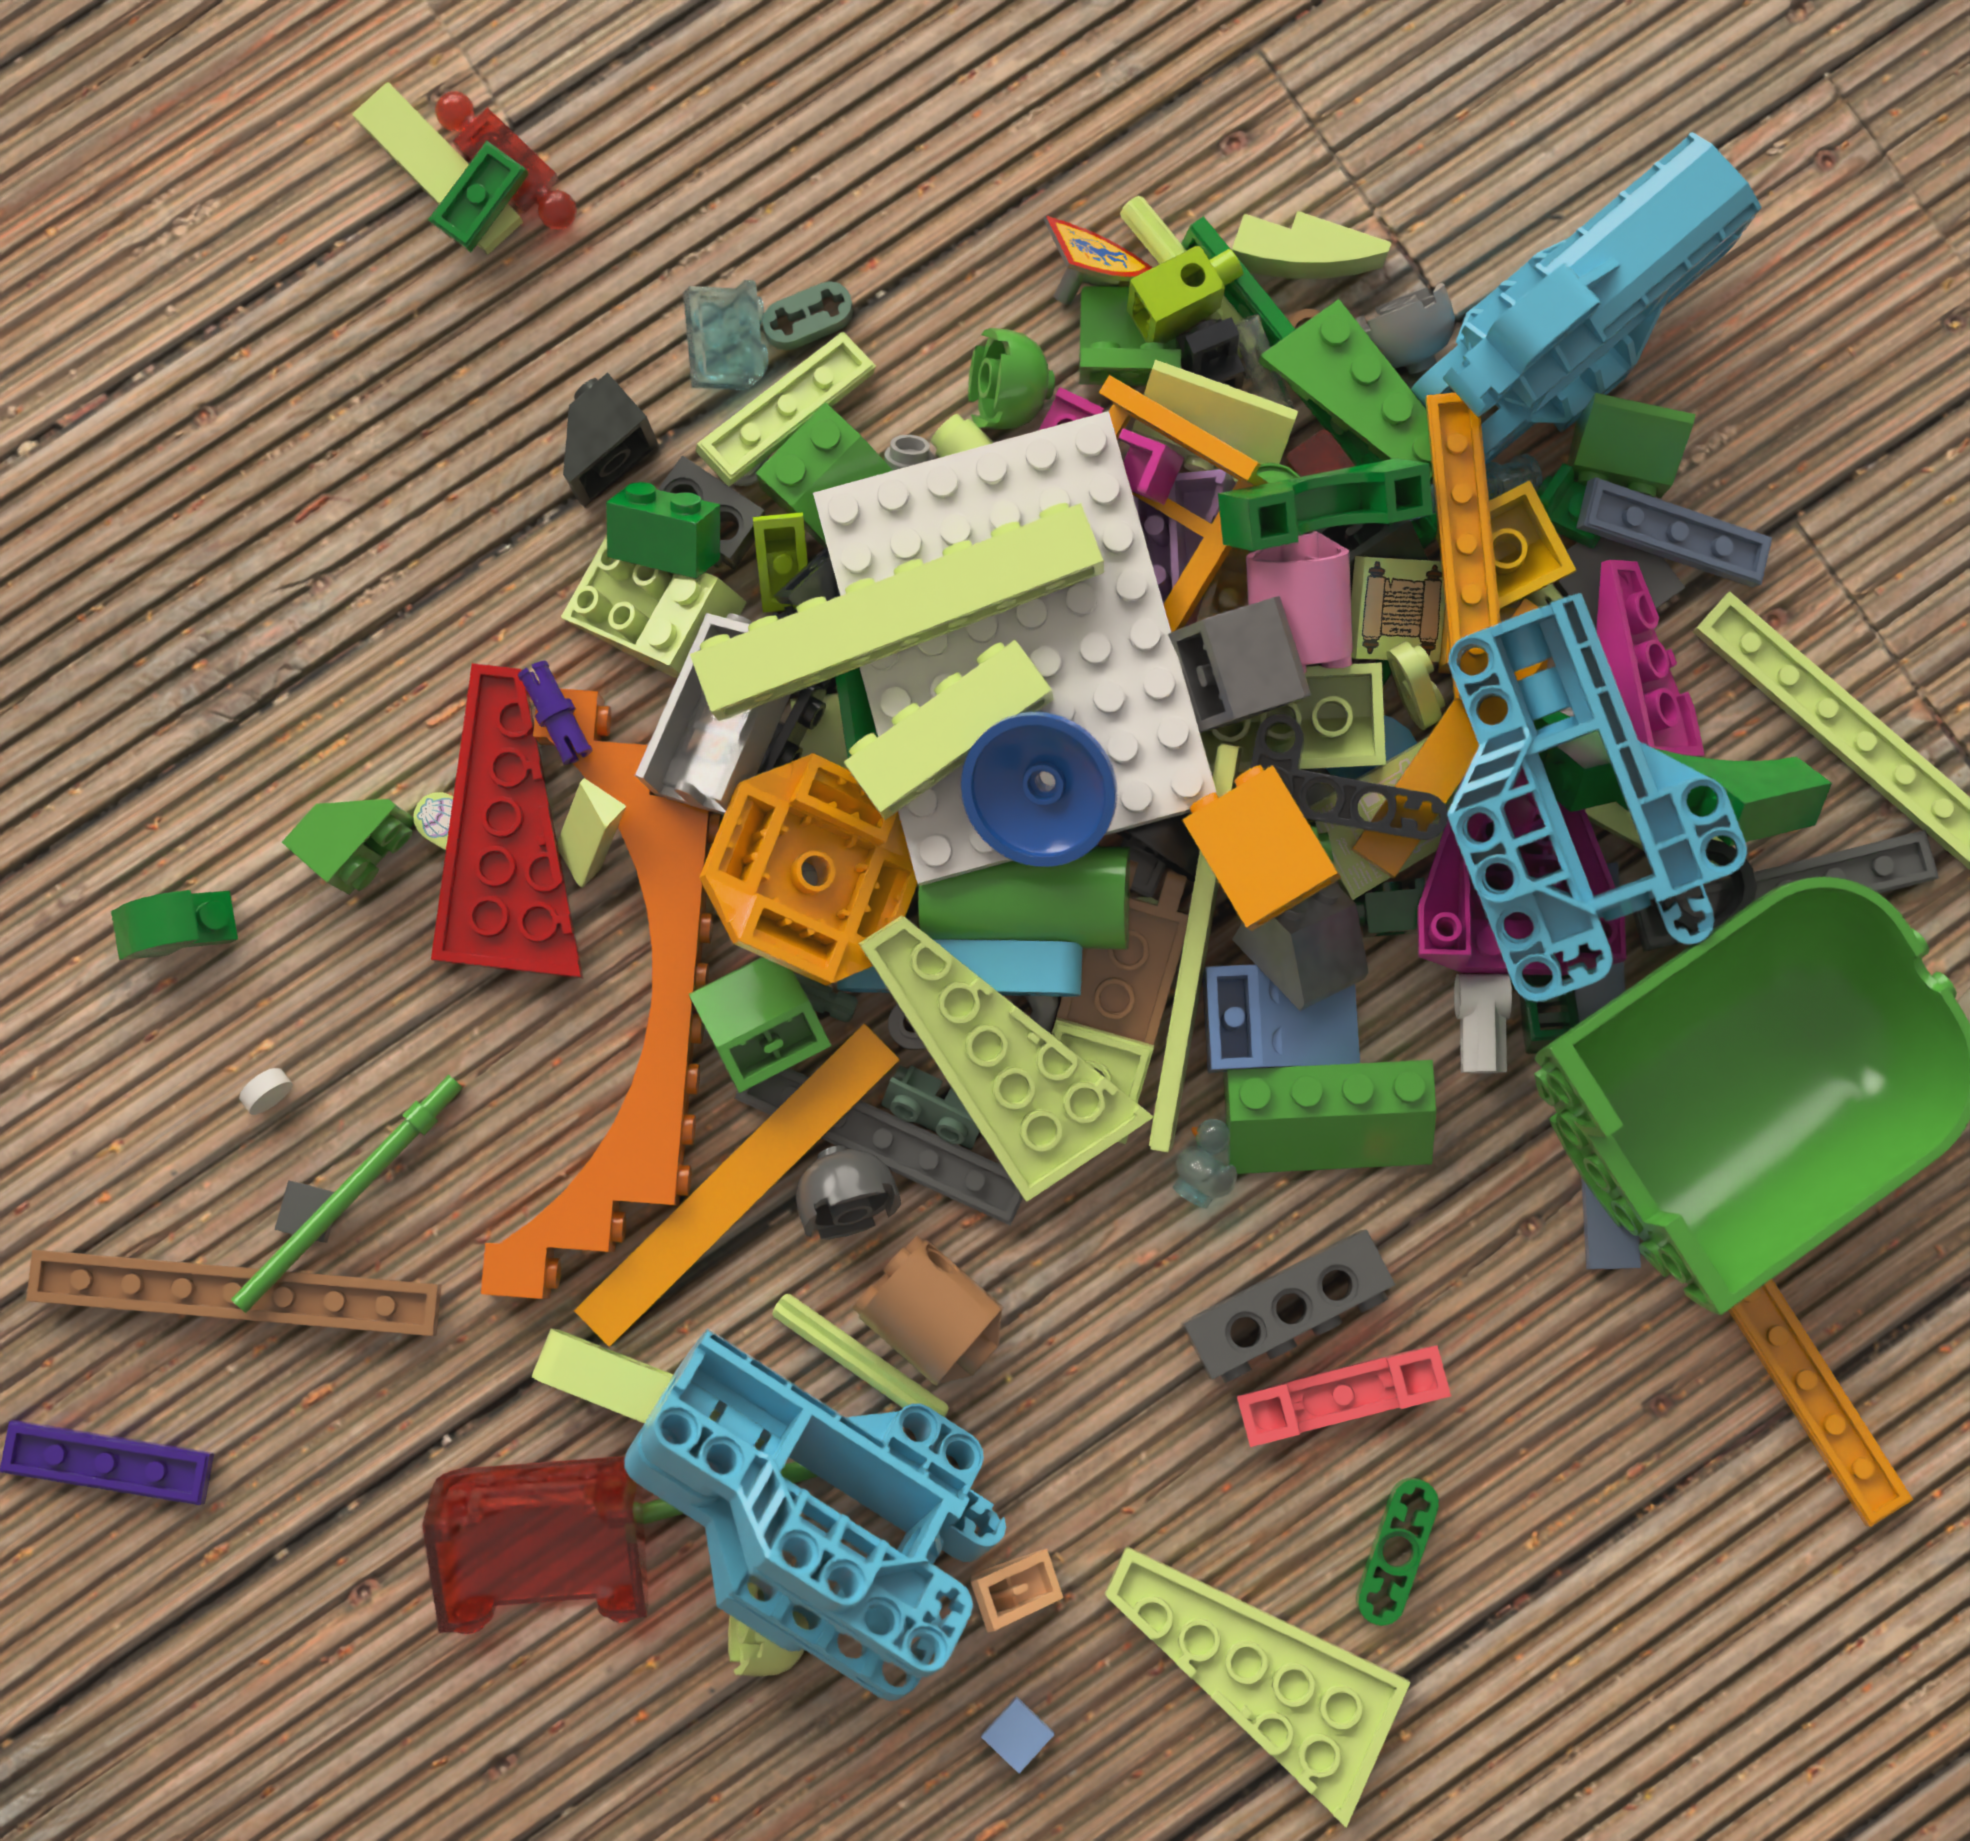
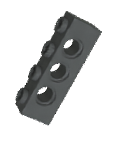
M1367 1229L1359 1230L1182 1321L1181 1324L1208 1377L1214 1379L1221 1376L1224 1383H1227L1251 1370L1248 1363L1249 1360L1265 1352L1269 1359H1273L1292 1350L1297 1346L1294 1337L1307 1330L1312 1329L1315 1336H1318L1343 1323L1339 1316L1340 1313L1356 1305L1362 1313L1383 1303L1388 1299L1384 1291L1395 1286V1283ZM1332 1270L1342 1272L1348 1281L1346 1294L1338 1300L1329 1299L1322 1289L1323 1278ZM1292 1293L1300 1298L1303 1304V1312L1297 1321L1284 1323L1277 1315V1302L1282 1296ZM1241 1317L1251 1318L1258 1328L1256 1340L1246 1347L1237 1346L1230 1334L1232 1324Z

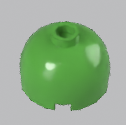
M985 329L981 335L989 338L985 346H975L969 371V402L978 400V410L980 415L971 414L972 421L979 428L984 429L1018 428L1030 423L1042 409L1045 400L1051 399L1055 387V375L1052 370H1048L1046 356L1040 346L1025 334L1006 329Z

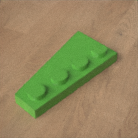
M1340 299L1260 355L1258 359L1259 364L1271 373L1273 371L1278 373L1292 384L1291 389L1306 401L1311 399L1332 416L1331 420L1344 431L1350 430L1369 445L1368 450L1382 461L1398 458L1429 463L1430 481L1433 480L1426 408Z

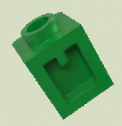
M1563 463L1554 477L1548 476L1543 481L1537 495L1557 533L1594 549L1601 536L1576 528L1586 486L1574 481L1573 467Z

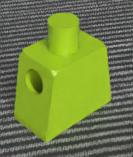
M1195 246L1131 279L1127 312L1146 343H1167L1221 308L1225 290L1224 286L1243 276L1242 266L1231 249H1227L1209 260L1200 246Z

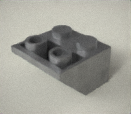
M1280 596L1203 619L1168 634L1180 661L1199 732L1236 724L1311 696Z

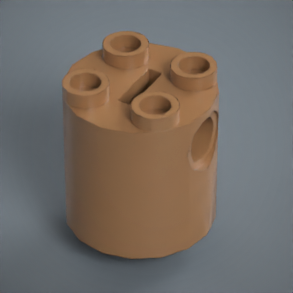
M916 1236L906 1248L903 1247L883 1270L885 1274L874 1286L871 1285L852 1309L860 1315L859 1318L937 1386L941 1383L973 1376L999 1346L1001 1317L1004 1307L928 1240L923 1241L919 1236Z

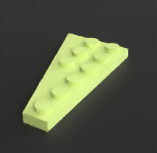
M1126 1546L1105 1591V1596L1347 1828L1411 1682Z

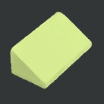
M585 778L578 786L557 841L561 856L575 881L582 888L601 869L626 808L624 804Z

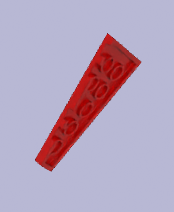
M472 663L431 960L451 964L584 979L538 741L533 737L534 719L529 694L518 677L522 669Z

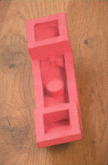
M1435 1345L1287 1381L1239 1395L1237 1399L1249 1445L1253 1447L1297 1436L1305 1431L1396 1408L1403 1409L1451 1397L1439 1349Z

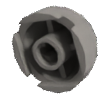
M1443 283L1436 285L1432 296L1428 287H1425L1376 307V312L1380 316L1368 320V323L1364 315L1355 319L1393 368L1406 367L1409 374L1423 371L1437 363L1434 354L1448 345L1454 333L1455 324L1452 303Z

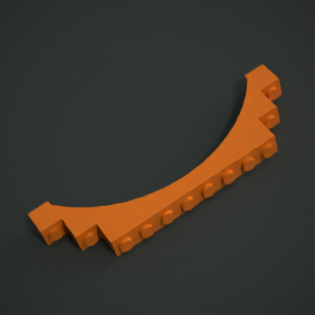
M560 688L564 698L572 700L576 708L573 715L588 744L593 749L585 758L581 754L578 755L576 753L579 761L572 764L581 772L586 780L626 806L618 829L637 871L647 908L652 945V998L644 1046L632 1084L616 1119L588 1163L568 1187L532 1221L501 1243H485L481 1294L548 1299L550 1298L551 1289H558L561 1277V1259L554 1258L555 1248L615 1252L616 1242L623 1243L626 1233L627 1217L626 1212L619 1211L620 1201L680 1206L681 1196H689L692 1169L690 1165H684L685 1145H693L695 1139L696 1115L688 1114L690 1094H698L700 1064H692L694 1043L702 1044L704 1024L688 994L707 985L709 981V964L701 963L703 943L710 944L712 940L713 913H705L707 892L699 877L710 852L711 843L714 842L722 822V815L656 796L635 776L648 745L601 741V736H609L611 707L604 706L605 700L598 691ZM535 718L533 737L541 745L555 746L547 728L539 726Z

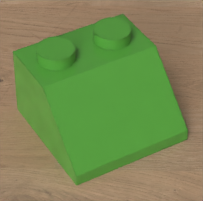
M1595 393L1576 421L1567 465L1573 467L1574 480H1577V483L1587 486L1588 480L1596 477L1654 498H1662L1673 485L1696 414Z

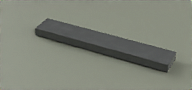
M1926 830L1756 871L1754 872L1757 884L1755 900L1784 884L1807 878L1835 877L1847 879L1881 894L1939 879ZM1732 878L1704 884L1703 887L1713 910V917H1717L1726 911L1732 901L1734 892ZM1699 886L1676 895V899L1683 910L1692 916L1704 918L1702 910L1694 912L1686 900V897L1698 898L1702 896ZM1654 898L1651 899L1650 906L1633 912L1643 952L1681 943L1668 932L1661 915L1656 910Z
M788 1068L741 1093L737 1091L734 1099L772 1115L809 1077ZM859 1101L821 1138L836 1146H845L847 1150L857 1149L869 1152L884 1162L889 1170L1010 1226L1023 1199L1002 1165L959 1145L948 1143L935 1134L863 1101Z

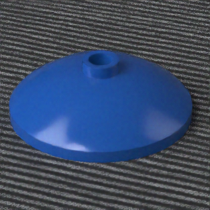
M1020 713L1004 718L992 725L977 739L970 749L961 777V794L964 808L976 832L995 851L1025 865L1040 867L1058 866L1084 856L1103 838L1112 823L1117 807L1118 786L1116 775L1103 747L1080 725L1050 713ZM1048 772L1053 775L1055 785L1049 786L1043 783L1040 773Z

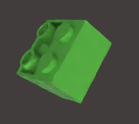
M390 799L320 803L313 806L285 837L282 843L324 881L350 895L354 889L361 891L372 882L379 872V868L376 865L389 851L396 853L408 842L413 833L410 827L414 824V818Z
M760 957L688 994L739 1093L831 1047L815 1011L794 972L764 957Z

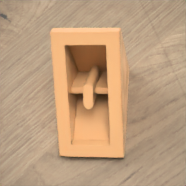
M1047 1549L1039 1550L971 1574V1585L987 1633L996 1631L1063 1599Z

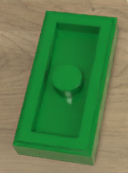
M486 141L428 220L433 226L471 253L528 177L529 173L523 166Z

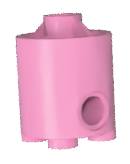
M1314 530L1298 537L1299 542L1249 553L1246 557L1248 605L1280 596L1304 673L1307 672L1306 665L1321 663V666L1324 668L1351 666L1353 642L1349 550Z

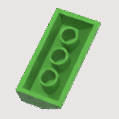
M1433 1060L1234 1069L1223 1073L1229 1174L1432 1164L1436 1122Z

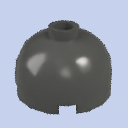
M842 1145L829 1147L821 1151L817 1155L818 1160L808 1166L797 1185L796 1201L805 1235L811 1237L813 1230H818L821 1239L828 1240L847 1237L876 1226L873 1216L885 1209L889 1218L896 1213L901 1205V1198L895 1180L887 1165L869 1152L857 1149L847 1150Z

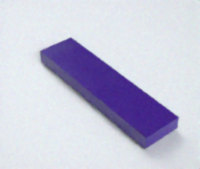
M11 1420L8 1424L0 1472L203 1505L206 1501L214 1453Z

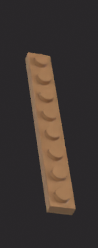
M32 1250L26 1301L437 1336L442 1284L286 1271L245 1313L231 1298L259 1271L256 1268Z

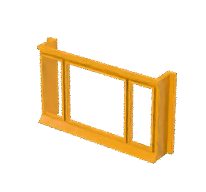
M1109 375L1099 393L1113 402L1109 414L1117 440L1122 429H1125L1129 420L1133 417L1238 479L1232 490L1268 484L1267 481L1256 474L1261 466L1257 461ZM1132 492V495L1204 537L1163 604L1170 630L1174 632L1184 628L1232 547L1223 545L1220 511L1213 523L1210 524L1167 498L1165 505Z

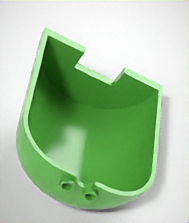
M1815 877L1787 883L1769 891L1713 929L1706 939L1690 945L1544 1047L1535 1056V1061L1542 1067L1534 1073L1539 1096L1548 1105L1554 1106L1557 1112L1549 1118L1550 1123L1567 1155L1593 1195L1618 1227L1623 1225L1631 1234L1638 1235L1643 1240L1639 1244L1640 1253L1664 1277L1672 1274L1679 1282L1688 1284L1684 1288L1685 1295L1703 1308L1718 1315L1724 1314L1937 1160L1958 1140L1970 1120V1023L1955 999L1957 996L1956 989L1944 974L1935 972L1931 975L1926 969L1922 958L1929 953V947L1922 935L1910 928L1901 913L1888 900L1874 890L1857 882L1835 877Z

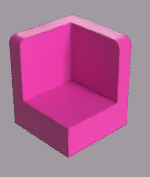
M1123 428L1119 439L1130 445L1123 463L1131 491L1165 505L1184 457L1162 443Z

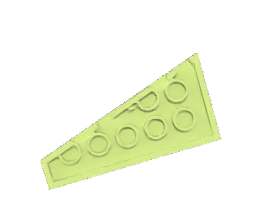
M901 915L858 943L1026 1202L1154 1118V1116L904 916Z

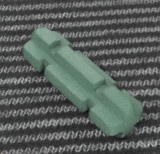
M795 974L814 1011L822 1014L825 1011L830 1012V1017L845 1023L851 1021L858 1005V1000L855 996L842 991L836 994L832 992L833 989L829 986Z

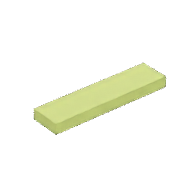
M386 82L352 114L361 127L438 205L469 165L389 82ZM508 203L477 244L487 255L523 223L521 217Z
M842 331L697 443L695 452L730 487L780 448L825 402L832 407L872 376L876 365Z

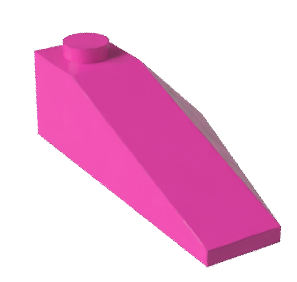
M1611 559L1601 562L1596 632L1638 741L1652 748L1695 757L1705 756L1696 711L1689 692L1679 693L1670 668L1677 665L1672 649L1665 650L1654 630L1658 625L1659 616L1638 562Z

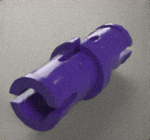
M544 660L532 664L531 666L535 673L533 671L530 672L527 667L519 672L518 677L523 682L538 711L535 718L539 726L547 728L562 758L563 764L569 765L579 761L576 753L578 755L581 754L583 758L588 756L593 749L588 744L573 715L576 708L572 700L564 698L549 669L548 662Z

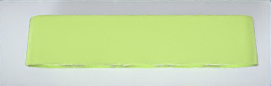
M551 1328L532 1374V1378L642 1423H645L673 1377L671 1373ZM714 1409L709 1418L715 1422L721 1413ZM758 1438L753 1447L760 1450L764 1441Z

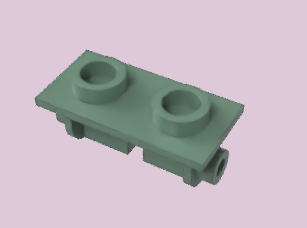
M899 1065L894 1077L891 1078L881 1106L891 1110L901 1120L916 1122L936 1132L941 1139L948 1143L960 1144L971 1150L980 1131L953 1089L950 1088L944 1100L936 1096L943 1082L942 1080L917 1069L913 1065L909 1069Z

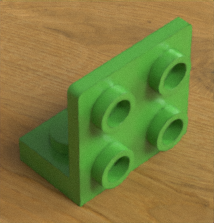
M1084 286L1081 289L1079 385H1104L1110 375L1128 386H1147L1155 360L1181 369V349L1176 347V337L1167 343H1146L1127 312L1129 287Z

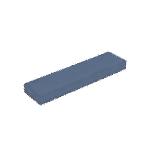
M1596 477L1587 482L1576 527L1577 529L1752 588L1762 584L1772 537Z

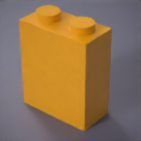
M1261 765L1247 770L1234 780L1236 788L1221 797H1218L1217 793L1214 792L1199 799L1189 807L1192 814L1183 819L1184 824L1244 925L1251 932L1341 879V876L1273 765L1266 770H1263Z

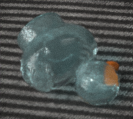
M1208 1119L1198 1127H1191L1192 1134L1196 1137L1197 1145L1184 1148L1179 1153L1176 1161L1179 1177L1174 1183L1173 1189L1189 1202L1204 1209L1208 1208L1213 1198H1222L1229 1195L1233 1191L1237 1179L1235 1166H1226L1222 1161L1213 1156V1154L1223 1152L1229 1146L1230 1141L1228 1126L1218 1119Z

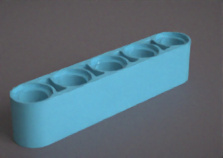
M934 940L1003 996H1081L1083 947L1075 942ZM873 966L837 981V990L890 993Z

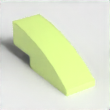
M1297 211L1291 229L1244 213L1232 251L1246 269L1252 273L1290 279H1325L1356 275L1382 268L1392 242Z

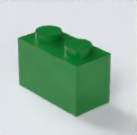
M645 482L627 485L606 502L607 557L695 579L720 560V504L701 500L700 496L693 493L674 494L657 490L654 485Z

